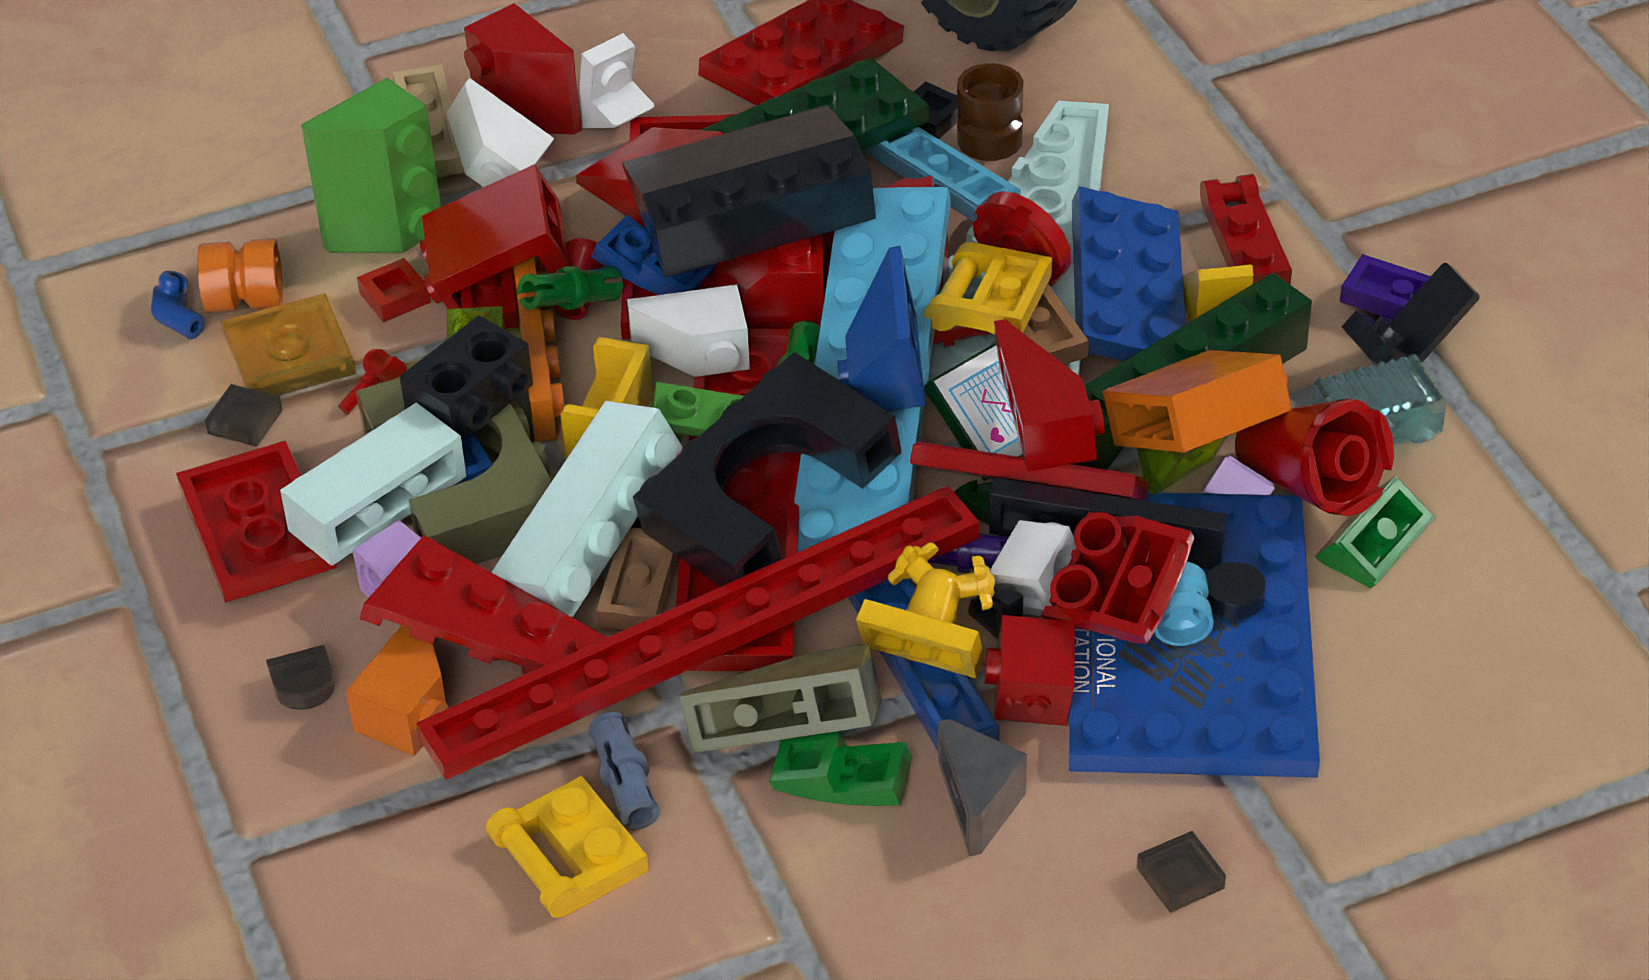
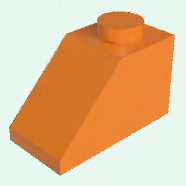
M401 625L349 686L346 694L355 732L415 756L423 747L418 736L416 723L448 709V705L445 700L442 676L433 644L410 637L411 628Z

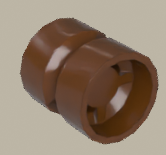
M984 63L968 68L958 78L957 144L960 150L971 158L981 161L1006 159L1017 153L1022 146L1023 119L1020 114L1023 111L1024 80L1013 68L997 63Z

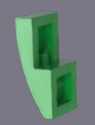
M840 731L783 739L780 742L769 782L774 790L811 800L857 806L901 805L913 758L905 742L847 746Z

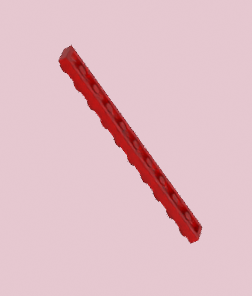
M947 485L416 723L419 739L444 779L448 780L888 580L889 573L896 567L897 558L907 546L922 548L929 542L934 543L938 547V551L928 559L930 561L979 538V521L950 486Z

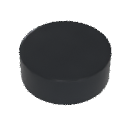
M1226 562L1215 566L1207 574L1209 590L1207 600L1210 603L1212 612L1226 619L1240 620L1255 615L1262 608L1265 596V579L1253 566L1242 562Z

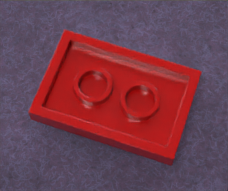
M286 440L176 473L181 494L225 603L338 568L337 563L331 566L288 531L280 490L292 483L301 474Z

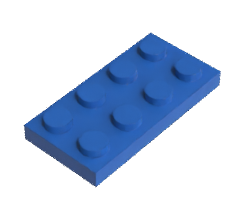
M1079 186L1072 199L1075 322L1089 341L1088 353L1125 361L1186 325L1179 212L1158 204H1149L1117 196L1110 192Z

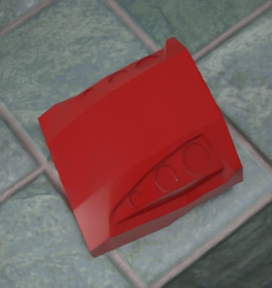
M1088 511L1087 516L1079 522L1075 529L1074 542L1077 547L1072 549V558L1068 566L1058 571L1051 581V597L1049 602L1052 606L1045 605L1041 616L1043 619L1068 621L1075 624L1076 628L1109 635L1132 643L1147 644L1162 621L1185 569L1194 541L1192 532L1139 516L1121 517L1102 512L1093 513Z

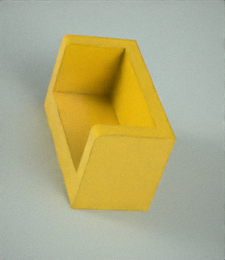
M604 337L596 339L593 346L596 377L583 405L566 404L561 412L566 459L605 401L648 407L653 396L649 345Z

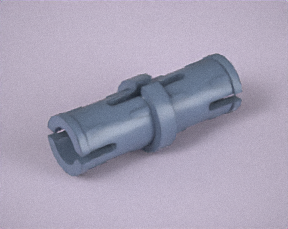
M619 712L603 713L597 716L589 726V734L594 741L601 760L598 768L602 784L612 791L621 824L623 826L626 824L628 829L645 828L653 824L660 814L658 803L653 797L647 780L649 773L648 762L645 755L635 748L626 717H622Z

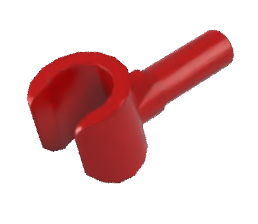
M383 349L368 351L363 359V368L366 373L338 405L339 409L348 415L358 404L357 390L377 385L379 382L383 383L400 378L399 376L407 371L405 363L396 356H390Z

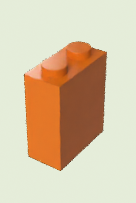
M1208 350L1102 391L1114 446L1185 453L1292 410L1288 393V377L1283 368L1280 354Z

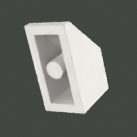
M471 78L466 81L447 112L464 172L482 187H486L535 164L537 166L554 140L548 133Z
M737 284L627 299L631 342L649 345L651 357L694 377L750 369L748 328Z

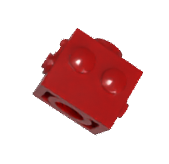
M1002 615L997 648H987L984 668V684L995 685L994 719L1067 726L1074 691L1075 624L1063 620Z

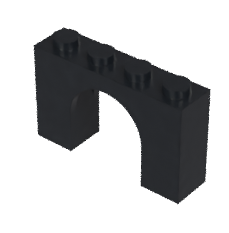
M793 352L777 367L767 371L752 390L737 403L728 406L713 425L698 438L688 442L674 460L657 475L648 478L640 490L632 496L642 531L719 586H724L782 560L774 527L725 494L728 484L740 469L750 462L769 454L795 452L816 458L863 489L902 453L896 418L893 414L796 352Z

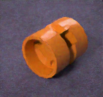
M276 238L253 239L250 242H245L240 252H237L230 241L199 244L197 253L198 281L201 301L206 313L236 311L242 299L246 301L250 308L282 307L283 274Z

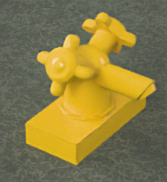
M929 542L922 548L918 546L905 547L904 551L897 558L895 569L889 573L888 580L892 585H897L903 579L911 578L917 584L914 594L906 610L864 599L856 618L863 644L869 643L871 649L976 679L985 658L979 631L959 626L957 609L961 599L980 596L982 610L990 609L993 605L992 597L995 594L993 588L995 586L994 576L990 573L989 567L985 565L984 559L981 556L972 557L974 572L955 575L946 569H934L927 562L938 551V547L934 543Z

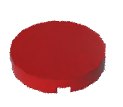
M999 191L989 195L977 207L974 213L977 215V219L973 222V232L979 244L1052 257V275L1048 282L1049 286L1055 285L1067 272L1072 261L1071 248L1065 234L1051 215L1034 201L1017 193Z

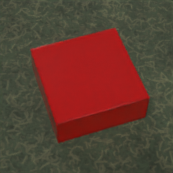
M405 258L357 277L359 293L383 323L431 303L430 294L424 280Z

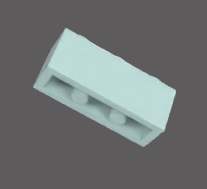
M416 402L280 490L288 531L333 566L351 554L354 548L364 543L372 535L378 534L394 522L401 521L410 515L409 499L453 486L466 477L461 436Z

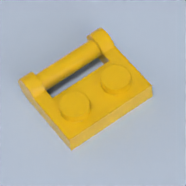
M974 242L963 243L958 247L953 256V270L940 294L933 296L926 306L924 318L932 319V328L938 331H948L957 325L988 331L994 335V321L1005 319L1023 333L1052 275V257ZM982 272L986 273L972 300L963 298L972 279L979 277Z
M582 775L518 809L505 807L498 810L488 819L485 826L486 833L495 845L500 848H507L541 892V904L554 918L567 916L649 871L647 854ZM540 831L575 877L560 876L530 836Z

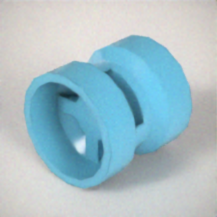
M1190 562L1186 563L1162 621L1154 632L1158 639L1169 645L1187 646L1195 644L1206 638L1212 631L1214 621L1212 609L1207 600L1209 593L1207 578L1204 571L1198 565Z

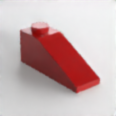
M1007 320L994 321L998 365L1027 471L1096 460L1095 436L1105 434L1103 414L1099 400L1089 401L1083 380L1079 375Z

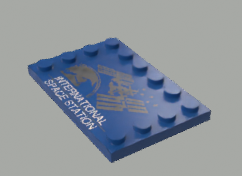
M1148 492L1146 499L1148 502L1227 514L1225 553L1222 563L1242 562L1256 568L1265 579L1264 603L1258 613L1246 619H1226L1212 612L1214 621L1212 631L1203 640L1187 646H1172L1164 643L1156 637L1155 633L1147 644H1140L1075 627L1074 691L1069 711V771L1318 778L1320 757L1302 499L1295 495ZM1201 568L1207 576L1210 569Z

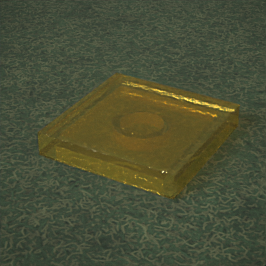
M326 293L221 321L224 337L250 403L357 374L353 356Z

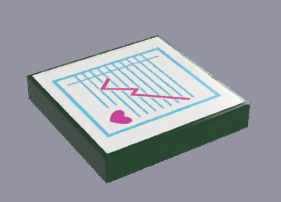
M996 343L925 384L927 394L962 448L1024 457L998 365ZM981 477L984 482L990 479Z

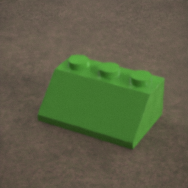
M386 77L301 124L324 249L328 252L403 253L424 239L422 216L441 207L427 105Z

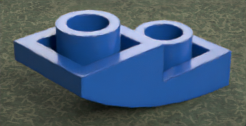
M628 215L595 245L591 256L605 267L612 266L616 268L622 278L658 295L696 290L714 272L717 264L665 278L646 228Z

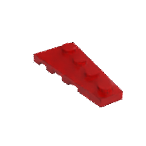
M425 535L419 539L364 602L359 618L377 626H380L382 620L386 619L411 628L410 637L433 644L435 638L438 637L470 648L468 657L491 664L492 660H506L520 665L522 675L607 638L605 635Z

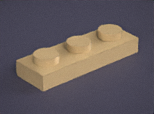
M442 64L393 72V79L397 85L427 105L437 178L465 173L447 116L452 101Z

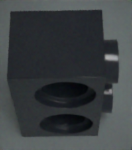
M480 315L399 376L405 409L417 402L461 436V441L474 431L481 429L489 419L514 399L520 398L533 385L528 343Z

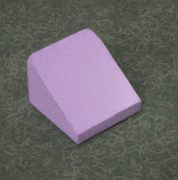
M1226 455L1221 457L1200 491L1213 494L1271 495L1275 487H1273L1274 483L1233 457Z

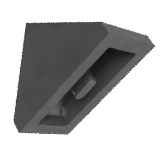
M951 719L938 721V763L969 856L982 854L1026 794L1027 754Z

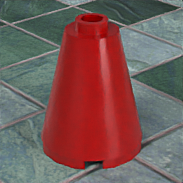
M1340 399L1294 407L1291 411L1238 431L1235 438V452L1239 462L1275 485L1329 514L1348 517L1366 511L1380 498L1385 489L1377 486L1384 469L1392 470L1394 461L1393 435L1386 417L1379 410L1371 409L1365 404L1366 402L1360 400Z

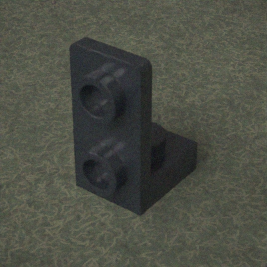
M1443 263L1391 321L1384 316H1380L1375 321L1355 310L1341 327L1371 361L1408 379L1477 303L1480 295L1453 266Z

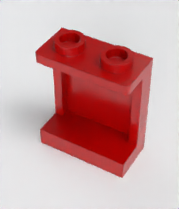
M535 164L422 216L424 239L420 240V248L429 269V273L424 275V282L434 302L437 304L443 302L455 318L462 315L460 290L534 256H538L549 274L556 273L558 269L570 266L559 199Z

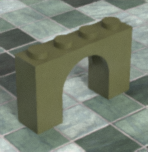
M400 378L356 391L365 435L405 410ZM509 403L489 419L481 429L474 431L485 452L497 459L489 469L469 481L409 499L413 530L419 537L425 535L475 564L503 556L553 480L548 475L549 464L540 441L531 443L529 439V424L520 405L512 407L511 403Z

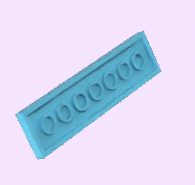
M873 188L876 219L837 229L834 232L815 365L839 380L837 361L847 359L845 335L889 247L901 246L917 313L926 402L927 392L925 384L929 380L935 329L932 328V319L924 318V311L930 299L940 293L951 206L949 188ZM925 406L888 411L896 418L902 453L863 489L816 458L801 454L794 503L799 505L798 552L913 501L918 466L910 464L913 444H917V441L921 442Z

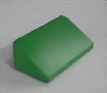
M1396 475L1380 486L1385 489L1374 504L1362 513L1351 515L1314 556L1322 564L1369 588H1372L1380 581L1435 518Z

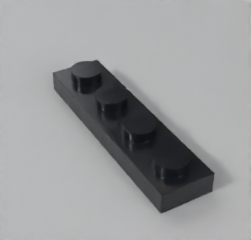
M994 477L989 493V534L1010 536L1018 521L1023 520L1038 523L1055 522L1063 526H1069L1074 535L1077 525L1087 516L1088 511L1093 513L1102 512L1121 517L1139 516L1191 531L1194 541L1187 562L1210 570L1223 562L1227 514Z

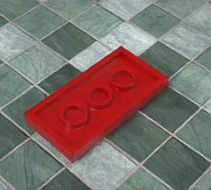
M807 0L700 57L698 76L757 106L770 98L781 96L807 85L813 80L821 79L847 68L855 62L863 61L870 57L874 59L903 43L904 25L886 17L881 11L869 9L853 0Z

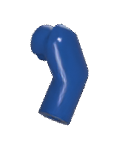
M164 271L159 276V285L153 288L151 313L159 323L188 339H195L202 332L205 319L201 314L187 307L188 295L185 293V290L188 286V280L185 275L179 272Z

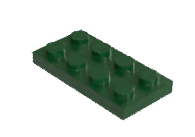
M870 57L863 61L855 62L851 66L821 79L813 80L807 85L781 96L770 98L764 103L739 114L728 116L720 122L701 130L718 131L725 134L828 105L855 135L861 151L929 122V104Z

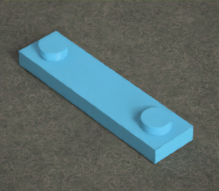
M920 127L913 128L863 150V152L904 178L919 179L932 176L935 187L949 188L950 207L973 222L977 219V215L974 214L977 207L989 195L999 191L1013 192L1021 195V190Z

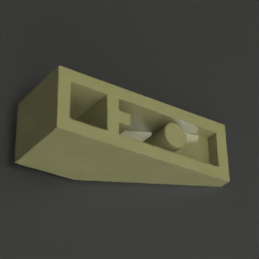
M869 643L810 652L683 691L679 696L693 753L872 726L882 701Z

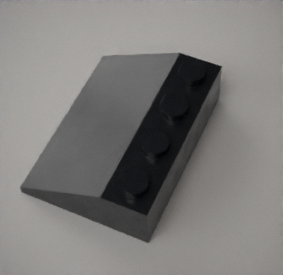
M828 105L622 162L623 170L665 278L876 219L871 170L855 135Z

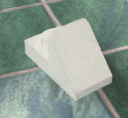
M624 33L581 53L578 101L581 127L583 129L615 128L654 108V103L632 81L635 45Z

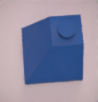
M901 246L889 247L845 335L847 359L837 361L839 381L886 411L926 406L917 313Z

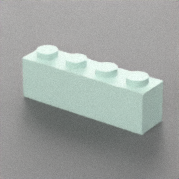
M605 401L491 573L573 617L638 517L632 496L640 490L648 478L657 475L674 460L682 448L660 409Z

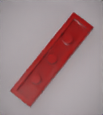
M918 441L917 444L912 446L910 464L931 470L990 479L995 477L1135 500L1146 501L1149 482L1146 481V478L1130 473L1071 464L1027 471L1024 457Z

